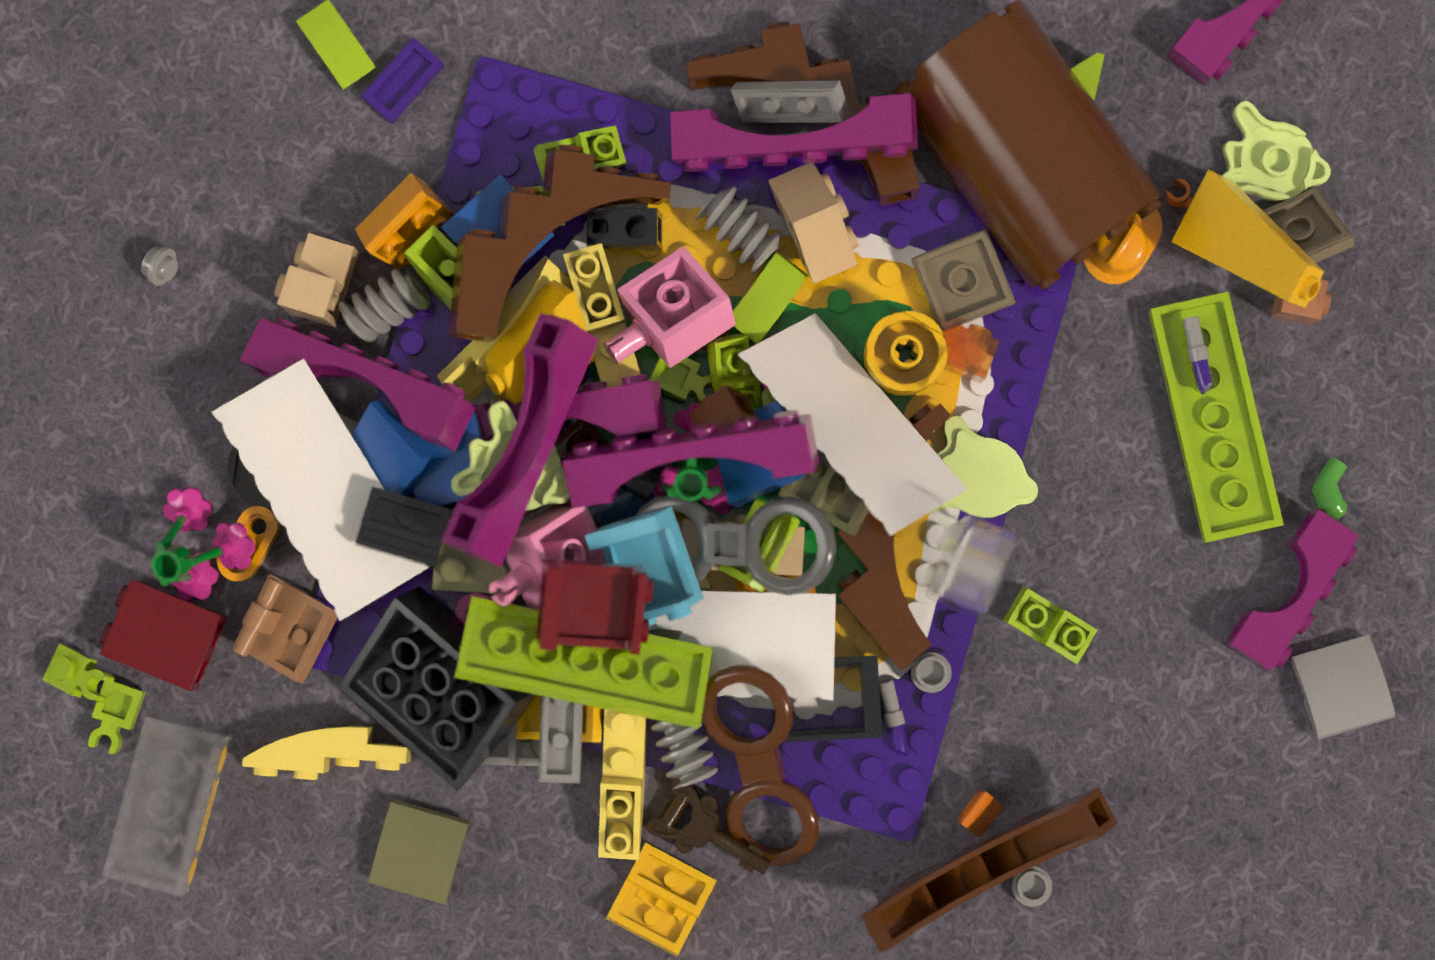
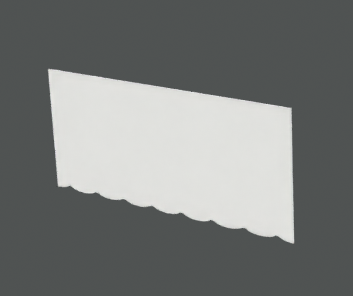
M816 313L737 354L750 365L754 375L763 384L768 386L774 399L785 407L787 411L797 410L799 415H811L817 449L823 452L830 465L845 477V481L850 489L864 500L866 507L874 517L883 522L889 535L894 534L968 490Z
M304 359L212 411L214 417L223 424L224 433L230 443L239 450L242 463L255 476V482L259 491L271 502V508L275 517L287 528V534L291 543L303 554L304 563L309 572L318 579L323 595L334 605L339 621L429 568L355 545L372 486L385 489Z
M701 591L703 599L690 607L691 614L672 621L668 620L667 615L656 618L657 622L649 626V630L657 628L683 631L678 640L712 647L708 680L718 670L733 665L756 666L771 673L786 688L791 698L809 700L820 697L833 701L836 594L801 593L787 596L767 592ZM735 683L726 686L718 695L719 697L729 694L738 698H749L759 695L769 698L760 688L746 683Z

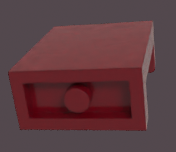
M543 559L535 639L539 649L557 651V645L627 649L630 654L639 655L641 643H647L649 636V620L643 617L645 603H651L653 579L647 578L648 574L642 565Z
M131 579L129 586L123 585L117 596L115 606L119 610L114 622H108L102 632L100 644L104 646L100 655L188 691L198 690L228 616L147 585L143 581Z

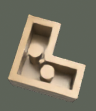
M807 163L768 180L778 210L792 234L801 263L813 284L858 265L853 249L859 247L851 226H845L843 221L844 218L849 217L847 208L841 195H836L827 173L820 175L814 163Z
M308 233L306 241H300L295 252L294 264L298 265V267L289 265L287 274L282 273L277 281L275 288V297H279L277 304L292 315L336 328L341 313L338 303L341 300H345L360 252L353 246Z

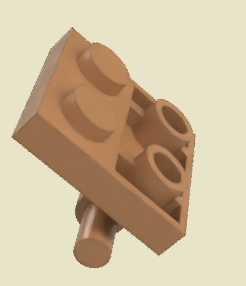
M269 574L257 600L252 601L241 622L244 625L232 650L245 657L249 654L295 682L304 683L338 618L335 608L279 576Z

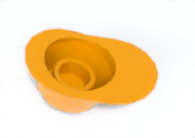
M1158 209L1144 219H1141L1138 214L1131 219L1128 218L1126 222L1130 227L1111 241L1106 236H1103L1092 244L1096 251L1083 260L1088 272L1097 280L1107 284H1122L1133 279L1147 262L1162 234V218Z

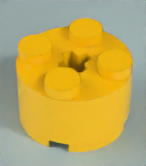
M916 311L897 312L882 318L874 326L866 341L863 355L864 367L880 389L897 396H913L926 390L940 376L947 361V345L940 326L927 315ZM905 345L912 348L910 355L915 360L907 359L905 363L898 360L899 352L895 348L903 349Z

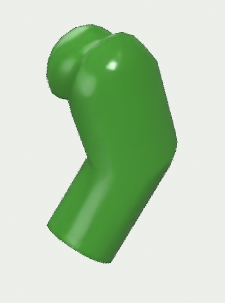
M1329 457L1313 484L1312 492L1319 510L1333 519H1338L1344 516L1347 511V503L1343 500L1337 486L1347 466L1341 461Z

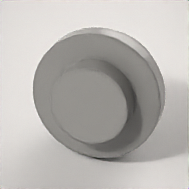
M168 247L151 248L142 261V274L147 277L151 284L161 286L166 281H170L178 269L176 253Z
M928 652L920 655L913 662L911 678L915 686L920 690L928 693L939 692L950 682L951 666L942 655Z
M1034 866L1013 877L1011 884L1013 895L1023 905L1029 907L1042 905L1049 899L1052 893V880L1045 870Z

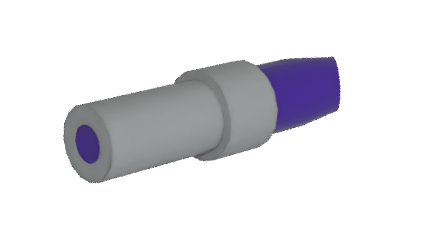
M1195 316L1183 319L1182 321L1188 344L1187 354L1189 363H1192L1198 389L1203 395L1212 385V379L1208 364L1209 354L1207 345H1204L1199 318Z
M886 680L879 682V692L884 709L882 714L885 727L889 731L893 750L900 755L908 756L907 737L904 729L905 720L903 711L899 707L894 681Z

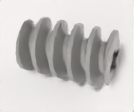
M733 186L725 191H720L705 205L695 219L699 220L708 215L709 217L704 228L707 231H711L720 227L716 236L717 241L722 242L732 238L727 250L730 253H734L743 249L739 262L744 265L754 260L755 262L750 272L753 275L779 249L780 246L778 244L783 233L779 231L769 236L767 232L771 225L770 220L757 225L755 222L760 211L755 209L746 214L744 209L748 199L745 197L734 202L732 199L737 188Z
M406 265L407 275L405 276L398 269H393L391 274L394 283L392 284L383 276L378 278V284L381 289L379 292L372 285H366L365 293L367 299H364L358 292L351 295L353 307L345 300H341L338 303L346 325L359 339L372 342L378 337V333L386 334L391 329V325H401L404 322V317L413 318L417 314V309L424 311L429 308L431 302L429 291L422 278L411 265Z
M658 721L651 727L652 732L665 733V736L656 742L657 747L670 748V752L663 756L661 761L662 763L675 764V767L666 773L667 778L680 779V783L672 789L705 780L718 772L717 766L704 765V762L711 758L713 753L712 750L699 749L708 738L704 734H694L697 728Z

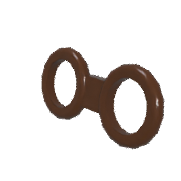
M733 665L718 670L707 681L701 721L707 734L720 747L735 753L741 776L742 786L732 794L726 809L727 830L730 836L742 842V844L749 847L752 843L764 850L763 856L772 861L770 866L783 867L797 863L814 848L819 836V816L812 800L798 786L785 781L786 777L778 746L786 740L793 724V704L786 688L771 673L756 666ZM735 683H746L760 688L771 699L775 708L776 722L773 729L766 735L756 738L742 737L731 732L722 723L717 713V697L719 692L726 686ZM763 795L776 796L787 801L797 811L802 822L800 839L792 846L781 849L769 848L758 843L748 833L744 824L743 810L746 804L752 799Z

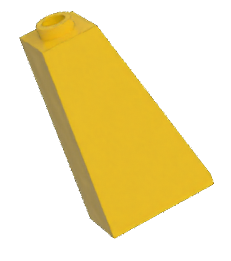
M1208 169L1171 242L1290 303L1306 308L1308 302L1313 300L1319 292L1321 286L1320 279L1324 271L1232 180Z

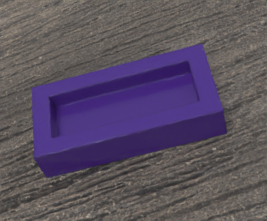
M413 37L361 97L393 125L444 68V64Z

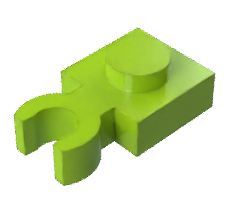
M659 356L649 377V380L659 382L662 394L679 402L685 401L689 393L693 395L696 403H701L707 397L703 391L704 386H711L713 388L711 375L704 377L697 375L701 364L687 357L669 368Z
M59 643L42 680L69 695L81 698L83 694L87 699L104 702L106 697L97 692V685L101 680L113 683L115 678L109 672L94 669L98 662L97 660L68 645Z
M115 680L113 683L104 681L100 695L106 697L105 701L96 702L91 716L102 720L99 728L90 734L88 746L92 748L97 747L101 736L107 735L111 739L108 753L112 755L117 754L123 743L120 734L121 727L133 730L146 691Z

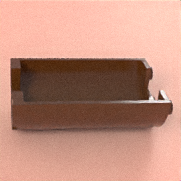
M1021 0L1007 4L1004 7L1007 12L999 17L996 11H994L943 46L914 70L917 75L915 80L910 83L907 79L904 80L892 95L911 94L916 100L917 133L1029 288L1032 290L1039 286L1044 291L1062 278L1058 271L1064 267V264L1071 259L1075 265L1079 264L1096 251L1092 244L1100 238L1106 236L1111 241L1130 227L1126 222L1128 218L1131 219L1137 214L1141 219L1146 218L1162 206L1158 199L1163 195Z

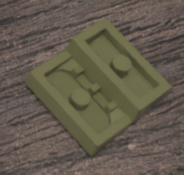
M817 449L819 463L815 472L804 474L805 477L783 486L778 495L808 500L824 512L830 524L855 537L869 510L864 500L850 489L845 481V477L839 474L830 465L826 455Z
M392 799L383 825L368 883L446 905L470 821Z

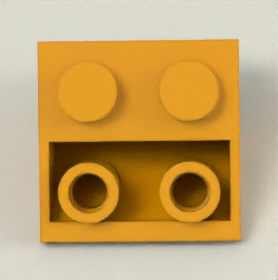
M410 173L355 230L365 249L370 254L400 270L403 266L411 264L404 255V252L432 225L439 230L441 222L452 218L455 213L426 182Z

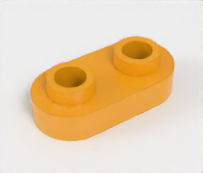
M253 506L246 509L237 520V522L245 526L247 536L255 544V551L250 555V566L242 570L236 567L228 569L222 565L221 559L217 558L220 573L231 581L243 582L251 579L259 570L279 534L280 523L273 511L262 506ZM263 519L267 526L262 534H256L253 530L255 521Z

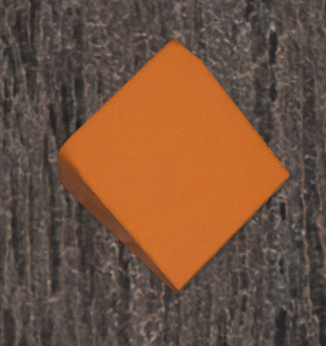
M978 789L957 817L958 822L976 836L982 837L1002 811L1003 805L986 791Z

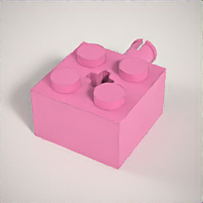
M683 246L617 289L625 316L632 325L610 340L603 342V345L616 364L622 362L621 360L644 345L651 346L666 365L671 368L736 325L730 299Z
M571 503L553 505L518 527L506 555L512 571L490 584V593H494L500 588L502 589V591L492 596L496 603L506 606L522 594L527 608L538 610L543 559L607 563L602 548L589 551L584 535L597 528L588 506L572 508Z

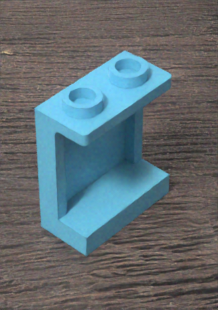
M672 506L609 523L584 535L589 551L602 548L607 563L642 565L648 574L647 578L653 579L651 603H645L643 617L648 618L649 626L657 622L656 618L667 615L669 621L685 617L692 613L690 607L703 599Z

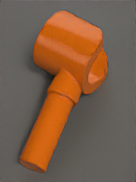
M1176 179L1175 185L1181 188L1185 195L1177 198L1169 191H1166V200L1173 207L1184 206L1188 210L1193 200L1190 196L1191 188L1187 181Z

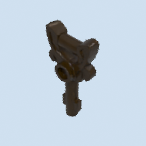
M673 779L672 788L680 783V779ZM691 784L672 789L674 796L661 818L651 820L645 826L646 831L652 835L665 839H676L675 846L683 854L691 852L694 846L701 848L706 846L708 842H712L717 847L739 859L740 863L738 865L750 873L756 870L765 875L772 863L771 860L763 856L764 850L752 843L748 847L719 829L720 815L715 812L718 808L717 799L712 795H706L701 799L697 790ZM689 803L693 807L691 821L679 829L675 827V824Z

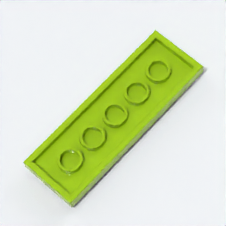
M1229 291L1148 310L1202 542L1207 543L1283 526L1284 523ZM1195 316L1199 318L1204 345H1207L1209 354L1208 364L1212 379V385L1203 395L1198 389L1192 363H1189L1187 354L1188 344L1182 321L1183 319Z
M471 597L454 678L697 729L700 726L712 647L649 634L647 643H641L639 655L630 654L627 649L557 645V651L540 650L535 640L538 610L512 604L501 606L493 600Z

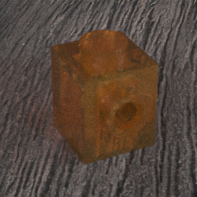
M970 324L969 329L961 327L954 339L944 370L982 383L988 374L999 340L991 338L993 332L975 324Z

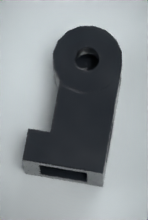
M657 208L605 210L587 213V247L602 243L603 249L662 250L663 215Z

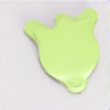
M1242 101L1233 109L1232 116L1243 135L1242 141H1228L1223 146L1222 153L1227 164V170L1222 176L1232 180L1244 193L1254 195L1263 200L1279 202L1299 195L1309 187L1320 186L1329 179L1331 169L1328 162L1322 159L1316 150H1313L1311 143L1305 137L1306 133L1300 128L1286 122H1275L1266 119L1249 101Z
M499 401L490 406L488 419L493 432V439L491 441H484L477 438L471 441L469 445L470 466L455 475L451 481V488L456 495L467 496L471 494L489 476L506 450L517 424V420L507 403ZM553 446L525 511L534 510L549 503L562 504L570 498L565 473L555 446Z
M959 416L950 417L945 422L943 429L947 445L937 455L968 490L929 513L947 508H955L970 516L993 518L1006 513L1017 505H1026L1036 499L1038 494L1037 484L1028 476L1021 458L1013 448L999 440L984 438L970 430L964 419Z

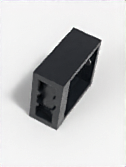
M878 656L834 657V668L860 667L863 727L793 730L792 724L789 734L783 742L882 738ZM774 709V724H775V722H776V716H775V709Z

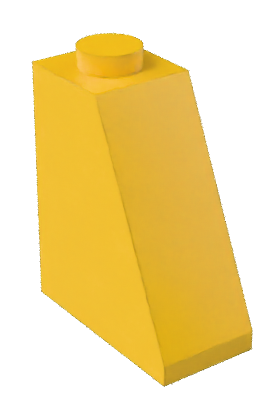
M556 280L548 282L484 357L489 371L486 374V380L490 389L495 395H501L513 404L523 400L525 384L524 349L540 313L570 320L587 331L574 291ZM594 353L589 364L596 360Z

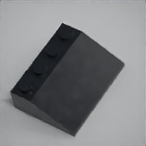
M419 586L394 598L339 687L454 790L458 791L518 722L536 695L454 678L465 624Z

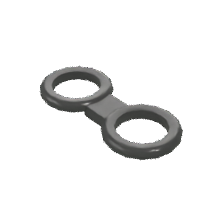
M668 494L656 496L641 506L635 515L672 506L674 511L682 512L693 520L699 530L701 541L699 555L692 565L698 582L706 577L713 565L746 566L753 579L768 591L789 596L806 593L820 584L832 568L834 562L836 542L833 527L823 511L804 499L791 496L772 499L755 510L747 524L714 523L707 509L697 501H685L678 497V495L669 497ZM787 513L798 515L806 520L814 530L818 543L816 560L810 569L801 576L791 579L780 577L768 569L761 557L760 551L761 535L769 521L778 515Z

